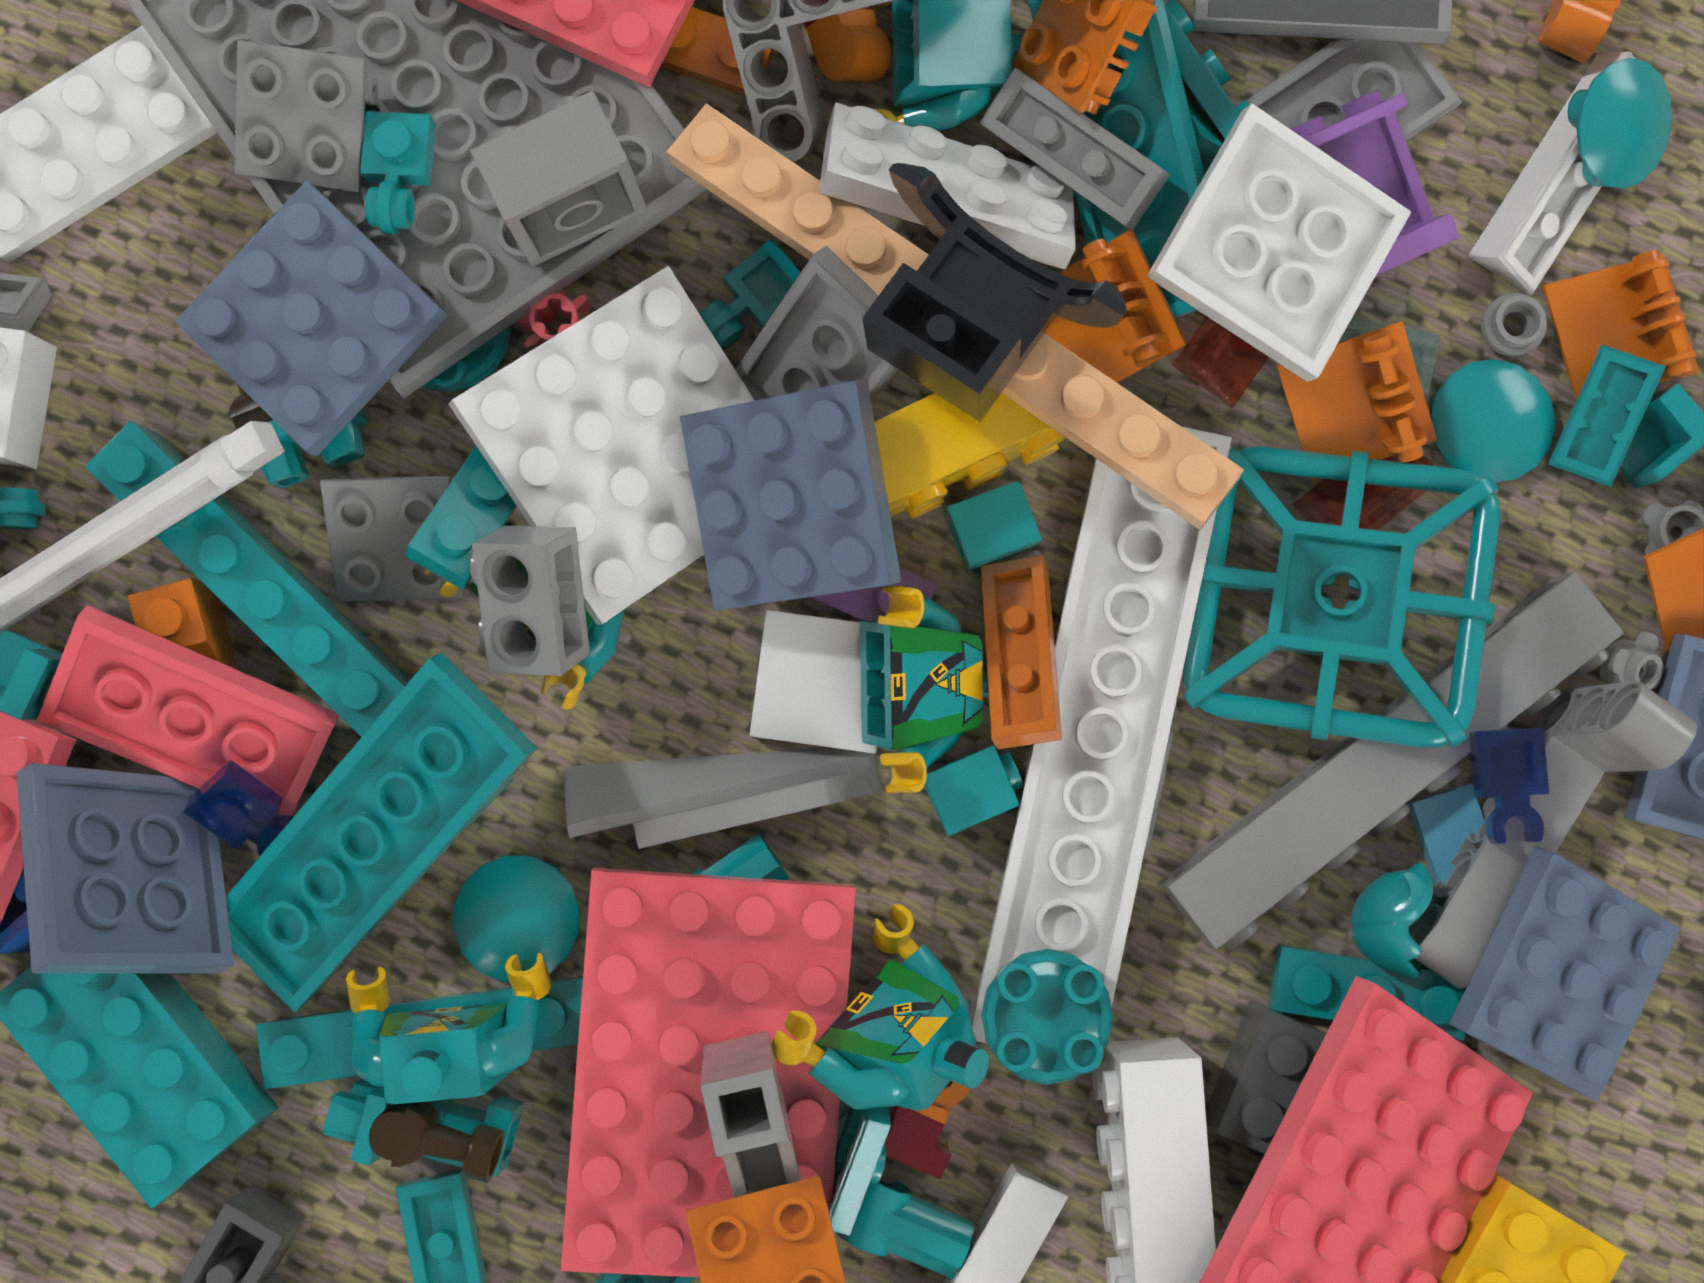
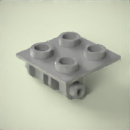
M237 40L234 173L302 184L308 180L315 186L360 192L365 104L375 105L379 93L377 79L367 77V59Z
M450 476L330 479L320 481L337 602L446 598L441 596L439 592L448 581L433 572L426 575V568L405 557L407 546L451 483ZM460 589L455 596L450 598H463V590Z

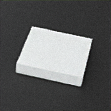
M766 610L749 736L877 753V746L862 743L860 622Z

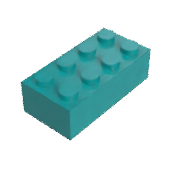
M30 966L0 991L1 1022L151 1209L181 1191L279 1109L171 973H32Z

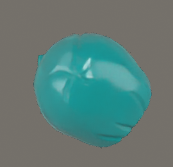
M1417 863L1407 870L1386 872L1375 878L1356 899L1350 919L1352 938L1360 953L1374 964L1409 978H1419L1422 974L1421 963L1415 959L1419 957L1422 948L1410 936L1408 932L1409 926L1424 913L1433 896V879L1423 864Z

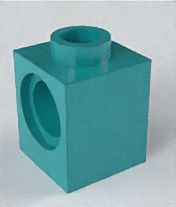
M994 745L987 746L927 772L924 785L947 836L1019 806L1015 791L1024 787L1010 753L999 756Z

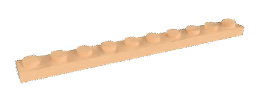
M707 103L666 151L671 165L810 260L815 252L827 246L877 295L882 292L902 263L917 271L928 257L926 252L854 203L819 193L820 180ZM1046 334L1041 337L1002 391V394L1200 531L1240 479L1244 471L1243 468Z

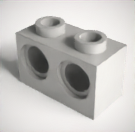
M502 526L472 543L473 554L470 561V573L473 582L478 588L481 611L478 633L480 643L486 649L489 673L562 676L590 654L576 527ZM516 558L526 567L528 577L519 569ZM524 623L531 628L536 640L529 635Z

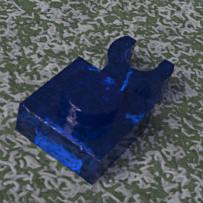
M1544 728L1475 731L1469 733L1475 798L1494 797L1495 809L1486 820L1485 829L1488 840L1491 844L1506 843L1505 824L1511 817H1516L1524 825L1525 841L1541 842L1544 836V823L1539 813L1531 807L1530 795L1549 794Z
M232 760L189 797L183 811L235 849L249 839L257 845L259 856L262 855L294 817L293 815H278L283 797Z

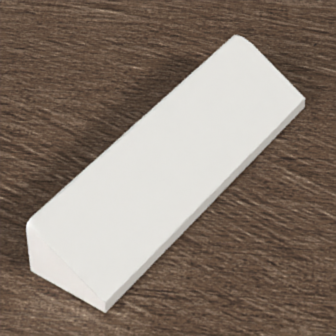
M1631 52L1596 55L1468 255L1471 259L1528 295L1532 296L1601 188L1590 186L1583 177L1584 162L1578 150L1577 130L1568 120L1567 110L1569 101L1576 91L1588 89L1592 80L1608 64L1626 58L1636 59Z
M1012 1162L975 1226L970 1248L961 1269L958 1270L954 1279L946 1277L944 1283H1020L1068 1199V1194Z

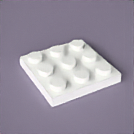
M1250 104L1241 111L1146 277L1308 382L1320 376L1410 216L1411 211L1254 104Z

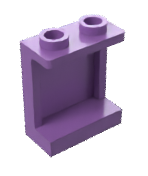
M1379 89L1342 105L1345 118L1326 126L1322 115L1291 128L1296 134L1411 211L1376 276L1460 238L1451 213L1436 217L1432 213L1396 116L1397 110L1409 105L1405 93L1382 100Z

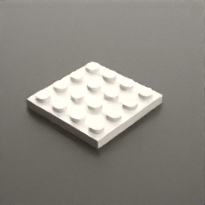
M667 266L452 399L448 405L530 526L576 527L584 605L595 623L600 625L704 555L680 416L755 400L674 273Z

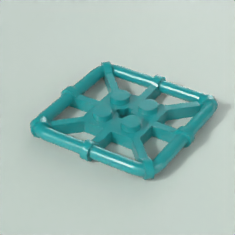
M1265 446L1245 447L1241 450H1238L1236 447L1229 449L1228 459L1243 468L1244 471L1217 508L1183 667V683L1186 692L1182 697L1192 709L1199 707L1204 712L1220 718L1311 731L1310 738L1327 740L1328 734L1417 748H1438L1447 745L1452 749L1466 740L1465 731L1470 726L1476 707L1486 625L1494 623L1496 605L1490 603L1501 520L1500 504L1496 496L1500 488L1490 476L1482 479L1477 474L1461 469L1369 459V452L1353 450L1352 456ZM1257 471L1348 482L1342 526L1295 520ZM1238 483L1244 487L1282 535L1276 573L1225 567ZM1365 484L1458 495V497L1406 534L1359 528ZM1473 512L1462 598L1409 591L1415 551L1462 517ZM1336 577L1349 578V589L1359 591L1358 601H1347L1344 609L1333 608L1331 599L1321 595L1322 586H1333ZM1232 588L1273 594L1267 633L1209 674L1221 589ZM1406 612L1453 618L1459 621L1447 708L1401 652ZM1276 650L1322 656L1315 706L1230 694L1221 691L1225 686ZM1339 659L1385 665L1428 718L1429 722L1332 709Z

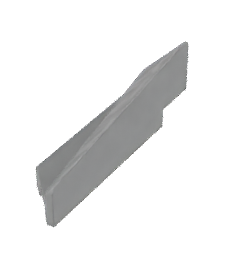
M831 747L565 767L563 771L566 827L569 838L633 824L638 849L883 791L874 753Z

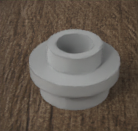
M1521 293L1505 294L1494 300L1485 309L1481 320L1482 335L1489 347L1495 352L1509 357L1521 356L1535 349L1542 342L1547 329L1546 314L1541 304L1532 297ZM1505 316H1514L1520 321L1522 331L1519 336H1512L1505 330L1503 326Z

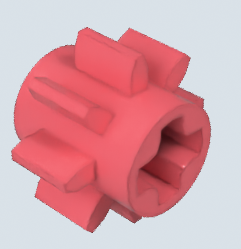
M564 288L558 293H551L532 306L529 314H526L517 321L521 328L535 332L524 343L527 350L530 352L556 336L550 334L545 323H555L557 313H564L570 323L560 325L558 334L582 320L581 317L591 307L586 295L578 296L571 302Z

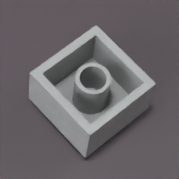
M593 90L580 97H563L553 102L543 115L520 126L509 125L501 127L490 133L485 138L483 144L469 150L504 222L532 267L648 211L629 160Z

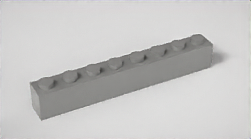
M1576 571L1551 578L1486 629L1476 707L1470 726L1465 731L1466 740L1452 749L1447 745L1438 748H1417L1346 737L1163 878L1158 884L1204 944L1215 950L1223 944L1227 949L1240 945L1257 931L1259 926L1255 920L1275 905L1278 910H1281L1300 899L1309 890V886L1305 881L1325 866L1331 871L1355 856L1360 850L1356 841L1371 829L1376 827L1378 831H1384L1403 819L1410 811V807L1406 802L1424 788L1428 792H1434L1452 781L1461 771L1456 763L1474 749L1481 754L1502 742L1511 733L1507 724L1523 711H1526L1528 715L1534 714L1556 700L1561 694L1557 685L1574 672L1577 676H1582L1605 662L1611 655L1606 647L1624 634V632ZM1455 653L1423 677V680L1446 708L1448 706ZM1406 691L1376 714L1392 718L1429 722L1428 718Z

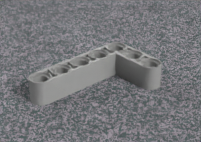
M723 0L724 15L755 134L758 139L790 161L795 162L801 159L822 136L824 116L801 23L893 0H771L772 6L767 16L754 13L748 7L746 0ZM765 49L776 50L785 57L788 64L786 80H776L765 72L762 66V55ZM780 114H790L801 122L804 128V139L802 142H791L781 135L778 128Z
M1637 681L1572 688L1561 691L1556 700L1543 708L1483 804L1481 812L1485 823H1483L1476 835L1472 832L1469 833L1450 862L1455 865L1454 870L1445 883L1440 879L1435 882L1429 906L1409 926L1408 932L1410 936L1422 948L1419 957L1415 959L1458 989L1467 987L1535 846L1556 853L1605 772L1658 771L1674 764L1692 744L1697 732L1696 721Z

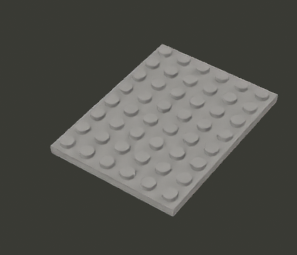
M125 0L234 158L237 40L366 58L367 77L377 79L379 93L375 105L365 104L364 129L366 111L431 115L437 125L431 186L405 185V189L412 190L415 200V219L411 229L402 228L398 235L383 234L379 227L369 226L365 211L366 194L370 187H379L380 183H367L361 175L360 192L316 186L449 314L389 379L393 387L403 398L412 394L528 314L531 307L551 293L560 292L707 190L670 164L666 151L684 131V128L652 85L648 88L456 0ZM593 90L629 160L648 211L532 267L504 222L469 150L483 144L485 138L490 133L501 127L509 125L520 126L543 115L553 102L563 97H580ZM247 175L273 214L302 185V183Z

